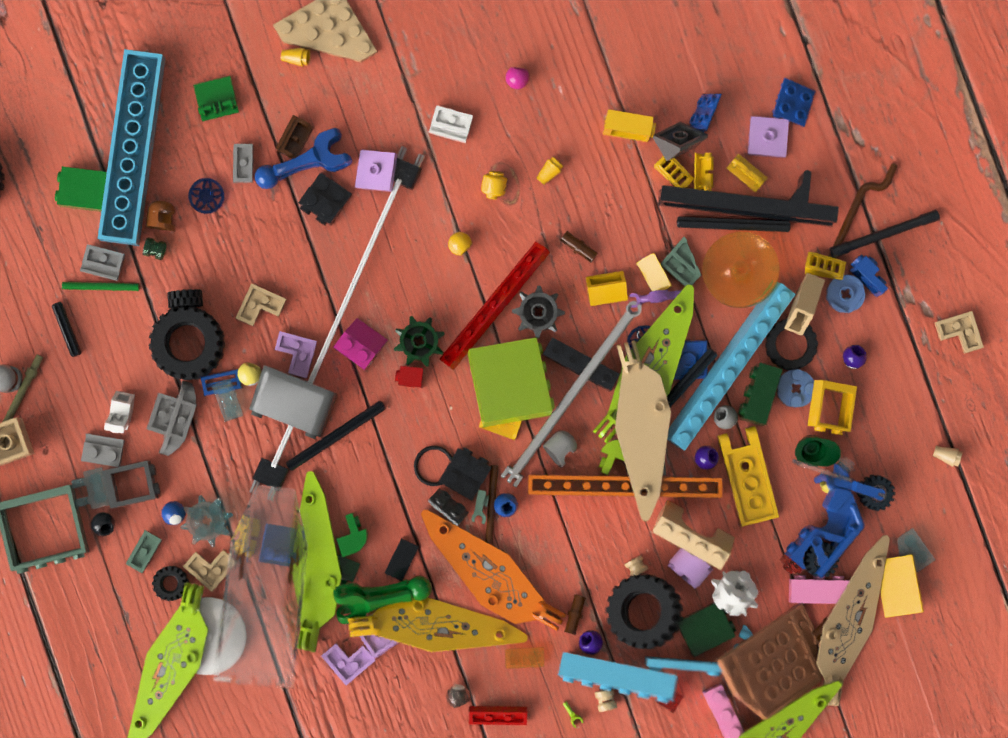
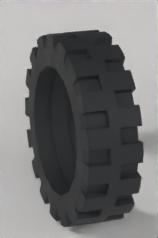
M785 319L775 324L767 334L765 342L766 353L772 363L776 364L779 368L786 370L800 369L810 363L816 355L818 346L817 336L813 332V328L808 325L803 333L807 340V349L804 355L797 360L783 358L776 349V339L780 332L785 330L787 321Z

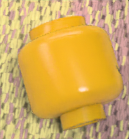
M489 171V173L483 176L481 191L487 194L486 198L497 200L498 196L505 195L508 180L504 173Z

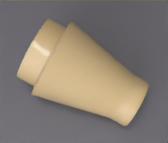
M936 445L933 457L953 467V465L959 466L963 452L958 451L959 449Z

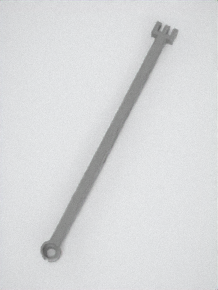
M631 301L627 305L623 317L513 468L508 465L502 473L501 477L503 479L507 476V473L511 474L507 480L509 483L514 477L517 479L513 484L514 487H517L524 477L520 474L629 323L641 313V304L637 305L638 311L633 312L631 310V306L636 305L638 301Z

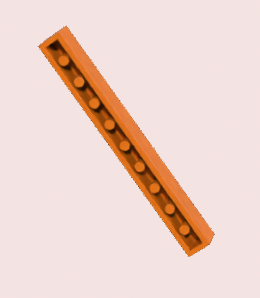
M528 475V495L635 496L629 477ZM662 477L659 497L722 498V478ZM641 489L640 494L646 496L647 490Z

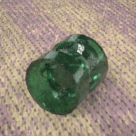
M148 237L143 247V256H154L155 259L162 261L166 252L167 242L159 241L157 243L153 238Z

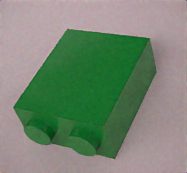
M62 167L57 176V182L59 183V190L55 192L57 205L66 208L101 212L107 172Z

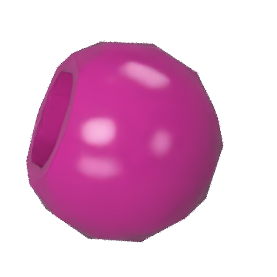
M511 67L506 73L507 84L513 89L524 88L529 82L528 70Z

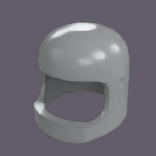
M1 364L0 392L11 393L19 390L23 381L21 371L13 366ZM13 369H14V370L16 371L17 375H18V383H17V385L15 386V388H13L12 390H10V389L13 387V385L15 384V380H16L15 372L13 371Z
M561 430L554 433L543 445V448L551 459L562 468L566 464L565 456L569 452L575 453L577 450V442L570 433Z

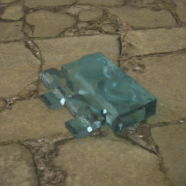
M103 467L83 472L84 478L71 481L72 488L86 486L88 491V497L75 499L77 507L91 504L92 509L109 506L102 473Z

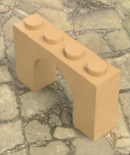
M667 500L657 517L652 532L721 570L731 554L735 537L717 528L713 537H706L693 531L682 520L684 509Z

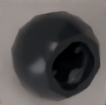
M106 512L96 514L91 521L92 531L102 537L110 535L115 529L114 517Z

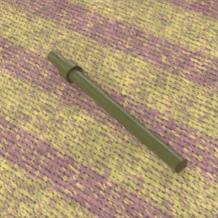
M37 354L31 367L27 368L26 376L2 422L13 419L32 380L36 378L37 370L44 357Z

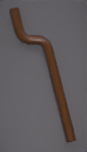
M891 163L882 183L868 182L859 188L833 246L843 243L866 191H883L889 187L898 168L896 164Z
M491 465L492 468L490 470L485 542L494 546V501L497 492V465Z

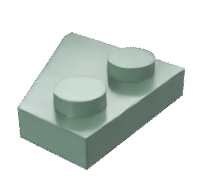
M685 237L680 240L660 263L662 268L684 287L686 285H693L701 276Z

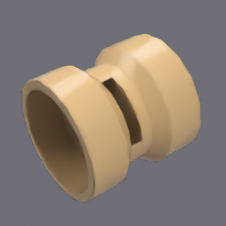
M613 688L611 691L600 690L595 692V697L599 701V712L617 708V703L613 698Z

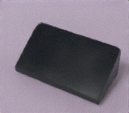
M401 538L385 574L403 581L419 546Z

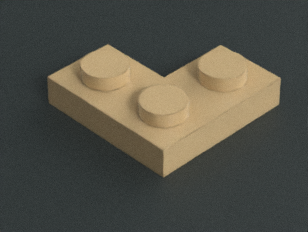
M251 283L236 319L254 327L261 309L279 317L287 299Z
M972 311L935 322L940 341L959 336L964 353L984 348Z
M222 550L210 564L199 553L195 552L183 567L213 592L229 574L230 569L232 570L235 567V559Z

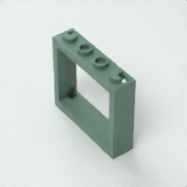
M66 485L0 502V530L10 571H17V574L28 572V567L35 566L36 569L47 567L48 562L54 561L55 564L66 562L65 558L73 556L75 560L85 557L84 553L89 552L73 485ZM68 494L81 548L19 564L6 510Z

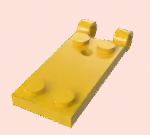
M755 426L745 428L749 445L736 449L731 448L727 433L717 435L741 527L779 517ZM744 462H747L749 464V468L747 470H744L742 468V464Z

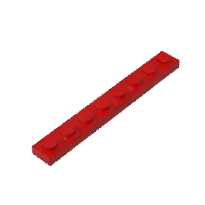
M538 242L531 246L439 360L452 370L460 364L469 349L473 348L549 255L550 251Z

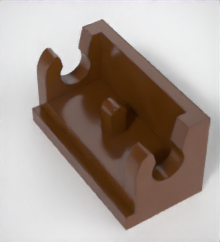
M293 115L275 148L276 151L291 159L298 157L313 126Z

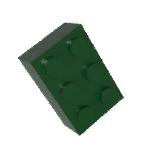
M758 363L751 368L749 374L751 382L749 385H746L743 396L746 399L739 407L738 415H741L739 420L759 426L766 425L783 369L764 363Z

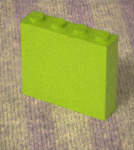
M537 337L469 349L467 355L483 427L550 416L553 411L552 409H555L554 400L549 396V391L551 390L550 381L545 378V373L547 372L546 363L541 359V354H543L542 345L538 343Z

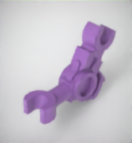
M659 290L649 292L647 295L632 293L629 297H636L638 302L631 307L638 308L637 305H642L646 302L659 303L665 300H674L682 290Z

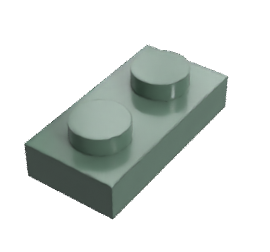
M145 530L126 564L140 573H144L162 539Z

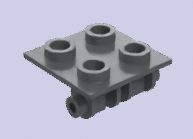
M440 488L428 500L431 506L439 510L440 513L444 514L447 519L457 526L469 513L461 503L454 501L448 492Z

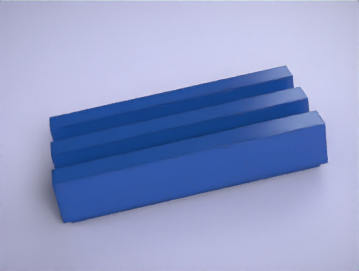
M238 369L201 377L204 396L242 389V384L237 376ZM234 374L236 378L208 384L205 381ZM237 382L235 386L207 391L209 387Z

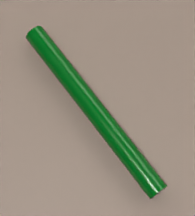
M62 282V289L139 291L140 285L139 283Z

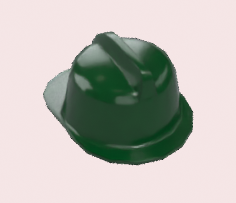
M807 435L798 442L795 448V456L803 464L828 467L834 465L839 460L841 449L832 440L823 439L816 435Z

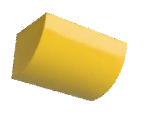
M623 271L586 277L590 306L628 300L626 279Z

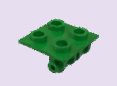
M230 76L193 85L202 122L239 113Z

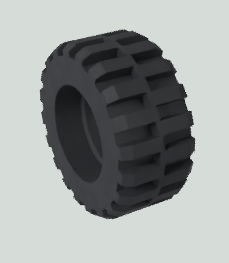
M178 306L176 309H169L168 313L162 314L159 317V321L154 323L152 326L154 329L149 335L151 339L149 350L152 352V359L166 374L177 379L196 380L204 375L207 376L213 368L216 369L219 365L218 362L224 355V333L219 323L206 311L193 306ZM184 325L197 327L205 338V347L202 354L192 361L177 359L172 354L169 346L173 332Z
M648 574L631 575L629 579L621 580L620 585L612 589L614 593L607 600L610 603L609 607H606V613L609 615V618L606 619L607 623L612 627L610 630L618 636L617 639L635 648L654 649V647H661L665 645L666 641L672 640L674 638L672 635L679 631V622L683 620V616H681L683 605L679 601L681 598L675 592V588L664 579ZM643 593L655 596L661 606L659 621L653 628L648 630H640L634 627L628 616L630 603L637 595Z

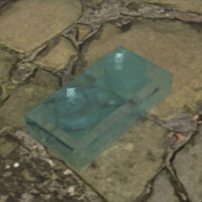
M231 379L213 384L212 388L224 421L243 416Z

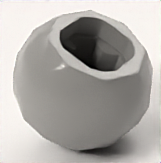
M720 406L714 413V422L721 429H730L737 423L738 414L731 406Z

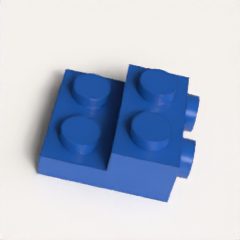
M861 254L851 263L853 267L849 271L875 297L882 295L888 289L886 281L880 276H875L880 269L877 267L878 263L872 257H864Z

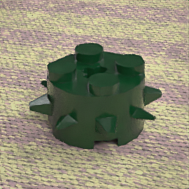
M410 316L409 325L404 329L396 328L395 332L400 336V344L394 348V351L404 352L407 356L406 365L409 366L415 360L422 361L428 367L429 358L434 354H443V351L438 347V340L445 334L444 332L434 330L432 318H428L425 322H417L413 316ZM420 337H423L422 341L424 342V344L416 346V342H414L415 338L419 339Z

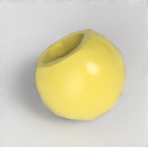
M245 362L238 369L237 376L241 383L252 386L258 383L261 369L255 364Z

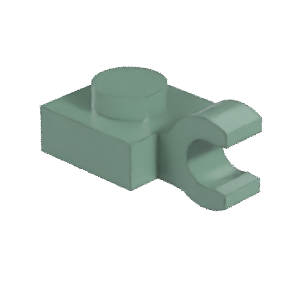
M478 490L475 511L471 518L472 522L475 521V517L478 515L483 519L482 524L486 522V516L482 512L483 506L487 507L489 496L486 495V491Z

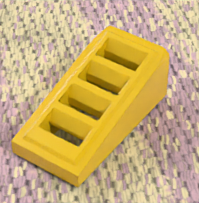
M662 156L654 165V168L674 187L686 188L694 178L675 158L669 160L670 163L663 168L662 165L666 162V159ZM674 165L676 168L669 174L667 171ZM680 171L681 174L674 180L672 177ZM684 176L687 177L681 185L678 184Z
M808 252L805 274L809 273L815 276L843 280L846 262L818 253ZM828 265H832L831 271L827 270ZM836 266H839L838 273L835 272Z

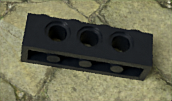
M553 337L542 355L579 376L592 359ZM600 363L588 381L610 392L620 374Z

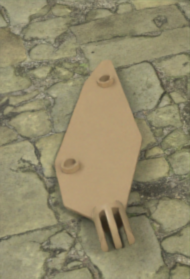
M633 340L631 344L636 358L634 360L628 342L624 343L628 358L627 362H625L621 345H616L623 370L615 430L641 519L648 521L660 496L671 410L660 374L641 362L636 342ZM641 489L647 490L646 496L640 494Z

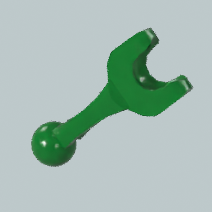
M416 576L410 581L404 580L396 584L380 587H361L356 583L337 586L333 591L334 600L341 605L337 609V619L342 624H349L348 618L366 616L367 613L390 604L412 602L413 599L418 601L425 600L432 592V585L426 577Z

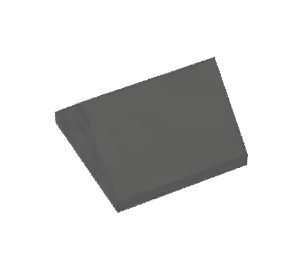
M679 122L654 134L653 139L666 161H669L695 148L707 139V134Z

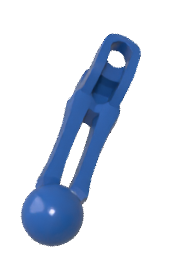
M333 128L321 132L316 137L314 146L304 154L284 163L259 167L255 173L257 185L263 189H271L277 185L278 181L306 169L323 167L328 171L337 172L350 166L352 158L349 154L334 155L330 153L331 146L340 141L341 131L338 128Z

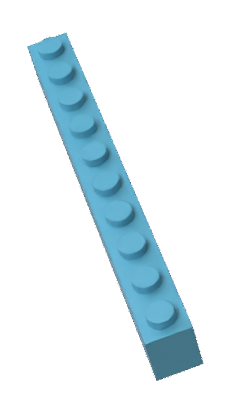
M775 281L771 283L707 376L669 427L667 440L684 451L687 449L796 295L784 284Z

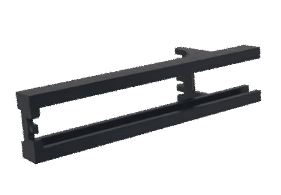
M806 170L799 177L797 190L789 201L662 185L659 190L658 206L832 227V224L837 222L839 209L836 206L808 203L811 172L809 170Z

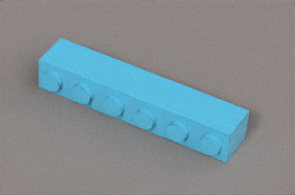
M563 652L558 675L563 678L562 681L574 683V680L580 681L581 685L593 687V684L599 685L600 689L611 691L612 688L618 689L619 693L630 695L631 692L637 693L638 697L649 699L650 696L656 697L657 701L668 703L669 700L674 701L679 679L677 675Z

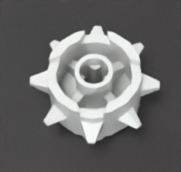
M723 571V578L721 580H711L715 587L712 595L713 600L720 610L723 608L727 613L731 612L729 614L731 616H739L741 614L747 616L746 610L748 607L758 608V604L754 599L759 592L748 572L730 571L726 573Z

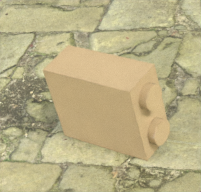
M809 273L806 274L796 292L784 329L801 336L803 335L814 316L824 285V279Z

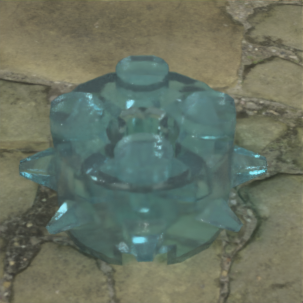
M199 495L198 504L192 508L184 506L183 510L188 516L186 517V523L181 526V529L189 530L190 534L193 535L192 544L195 545L200 540H207L211 547H215V538L221 536V534L230 535L226 526L227 519L232 517L233 514L224 511L221 507V498L216 499L214 502H206L203 496ZM205 516H207V518H211V523H209V526H207V524H203Z

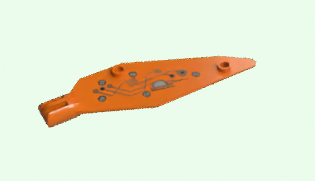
M427 509L421 512L431 540L481 606L514 624L538 620L556 631L559 630L557 625L543 617L561 625L563 620L548 612L547 609L563 618L567 614L544 601L509 554ZM442 526L447 528L446 533L441 532Z

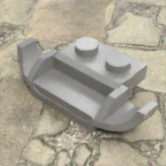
M182 380L177 398L162 393L157 394L146 429L164 435V441L159 450L160 454L169 456L186 439L196 409V395L194 387L190 382Z

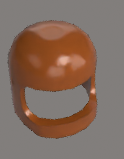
M161 200L152 202L148 207L146 227L176 232V226L172 224V216L175 214L173 204Z

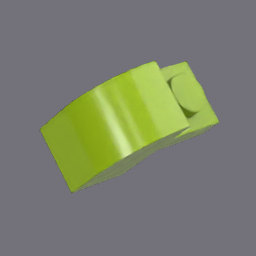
M613 440L601 449L600 452L607 454V457H602L599 468L602 469L600 473L608 475L615 458L624 461L619 440Z

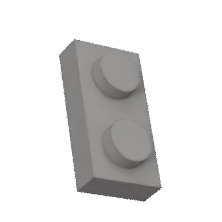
M253 144L233 145L234 183H253Z

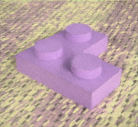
M279 332L275 350L293 355L288 371L289 374L303 378L308 377L317 341Z
M336 643L321 656L345 685L349 684L376 661L364 645L348 657Z

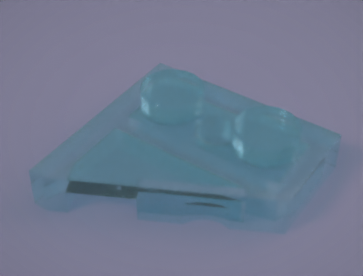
M911 528L897 538L899 555L913 554L917 572L936 560L914 528Z

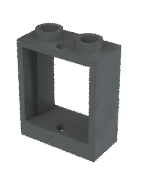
M150 461L102 471L110 509L158 499L160 488L158 482L155 483L154 475H156V469ZM144 467L150 495L120 501L114 474Z

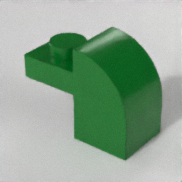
M354 513L345 515L351 534L337 538L342 557L360 551L367 542L368 531L367 529L359 531L358 527H361L359 517L354 516Z

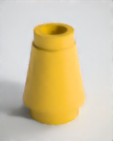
M305 48L282 50L281 61L304 67V65H309L310 51Z
M552 156L550 160L547 159L536 178L545 185L561 173V169L564 166Z

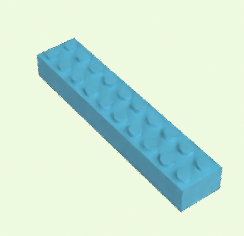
M124 49L97 238L103 242L140 245L165 66V57L162 54Z

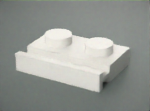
M436 105L429 133L466 143L473 116Z

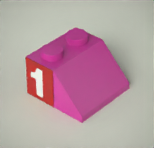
M356 318L341 335L333 348L366 371L388 340Z

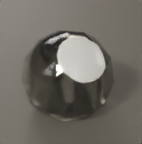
M453 685L447 691V703L453 708H458L470 701L469 690L463 685Z

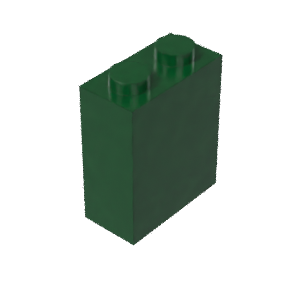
M714 602L683 617L682 622H679V630L693 657L736 637L734 634L736 628L733 622H728L725 616L728 613L723 608L720 610Z

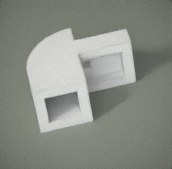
M115 392L111 400L110 414L105 422L104 430L113 433H124L125 430H128L134 408L135 394Z

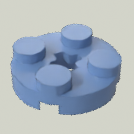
M844 275L843 280L833 279L827 287L826 300L837 312H853L860 308L865 300L864 286L857 277L852 275ZM848 289L849 295H851L850 298H842L841 291Z
M800 369L787 371L780 377L777 386L778 398L786 406L794 408L803 407L812 399L814 380L807 372ZM792 384H799L801 386L799 394L791 391L793 389Z

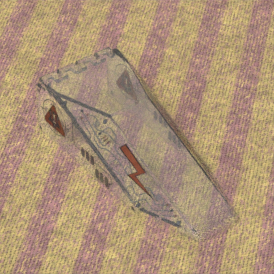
M256 485L230 542L214 680L232 682V676L236 675V683L252 684V677H256L255 685L271 686L272 679H276V687L293 688L308 553L296 490L293 488Z

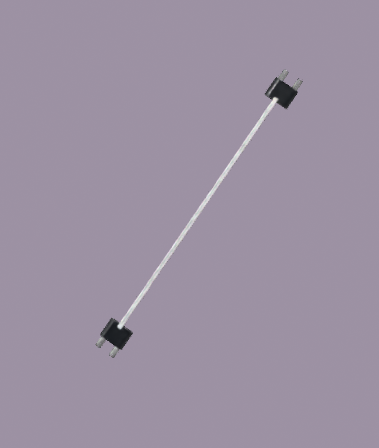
M401 146L398 152L394 187L308 382L313 384L397 191L400 185L413 190L422 170L420 166L424 155L418 154L413 165L403 160L407 151L406 147ZM288 425L273 462L261 458L252 478L254 482L250 488V493L256 494L261 482L272 487L267 500L273 502L277 491L281 490L289 469L278 465V462L294 428L293 426Z

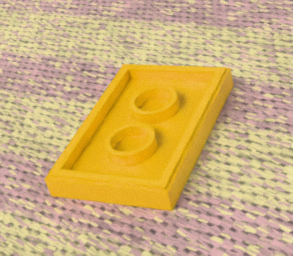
M913 554L886 558L880 588L885 618L924 612Z

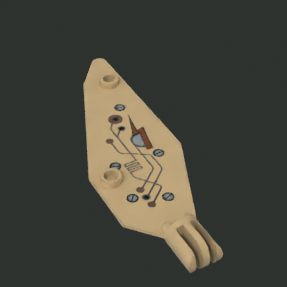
M883 535L865 554L823 626L816 664L824 678L823 685L834 681L842 683V687L827 705L839 706L843 681L873 630L890 538L887 535Z

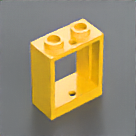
M608 109L603 135L648 142L650 137L653 138L656 123H653L654 117Z
M814 380L808 426L815 427L814 431L826 432V429L832 430L831 434L843 435V432H851L857 386L825 380ZM824 390L843 393L838 425L820 422Z

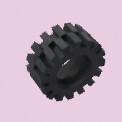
M176 290L167 293L169 309H176L178 306H203L202 290Z
M167 566L156 572L152 585L157 597H160L162 600L174 601L182 597L185 583L189 582L181 568ZM167 576H173L177 579L178 585L173 591H168L163 586V581Z

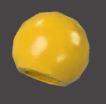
M464 232L454 233L448 241L449 249L458 256H462L472 245L470 236Z

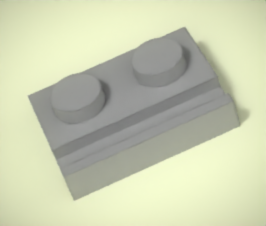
M87 244L80 271L118 281L125 254Z
M86 433L81 461L120 467L125 440Z

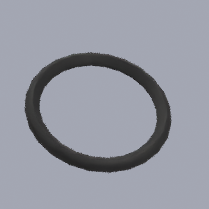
M429 446L422 449L414 461V471L417 478L429 486L443 485L439 482L425 480L418 471V462L420 457L429 450L442 451L449 460L452 458L451 454L439 446Z

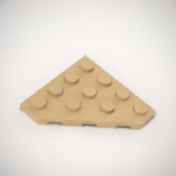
M315 0L273 25L282 42L286 44H293L358 62H363L377 53L347 0Z

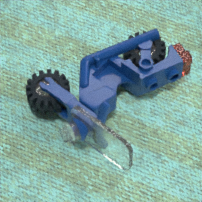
M847 457L844 459L839 458L838 464H834L833 471L793 459L792 463L821 473L814 478V482L819 484L825 481L829 489L822 503L823 508L826 509L828 514V522L821 528L813 525L804 527L799 532V537L788 545L787 551L781 557L780 561L784 564L782 568L789 574L794 572L798 576L803 569L820 578L830 576L829 573L833 574L835 572L834 568L839 566L837 562H839L840 556L865 526L850 490L858 492L859 501L865 507L880 511V509L885 510L886 506L890 507V501H894L892 497L895 495L893 491L895 488L891 485L892 482L880 475L865 477L864 482L853 480L849 474L851 471H855L853 468L855 464ZM820 537L831 540V544L822 541Z

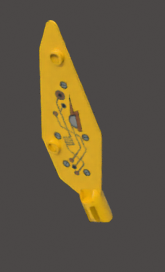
M432 598L422 601L413 599L412 602L390 604L378 608L371 616L348 618L349 630L352 631L350 632V637L376 635L430 652L524 643L528 639L525 633L503 620ZM500 633L503 637L499 638L496 634Z

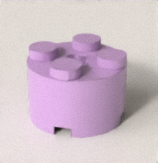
M682 548L678 550L667 565L694 589L697 586L699 587L713 571V568L704 560Z

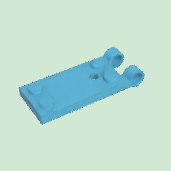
M645 656V665L652 671H662V668L707 671V674L712 676H720V673H722L718 662Z

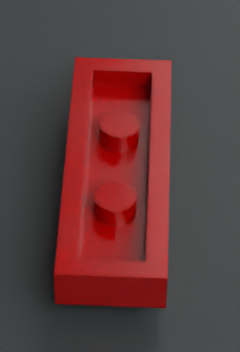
M469 706V725H527V707Z

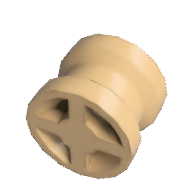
M641 555L624 564L626 568H629L630 575H639L648 569L647 565L643 564Z

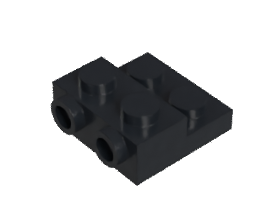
M320 172L298 203L301 205L300 209L308 215L313 213L317 216L316 220L324 226L326 223L331 226L352 196V193Z
M465 447L462 450L457 448L438 482L472 501L492 467L489 466L490 462L482 457H479V459L473 457V452Z

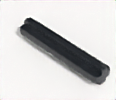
M61 302L53 304L52 309L69 353L72 357H76L81 354L63 304Z

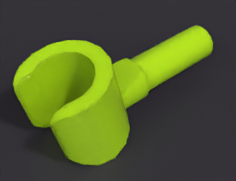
M567 701L563 703L570 714L573 727L577 728L574 724L575 719H580L583 724L581 716L573 712Z

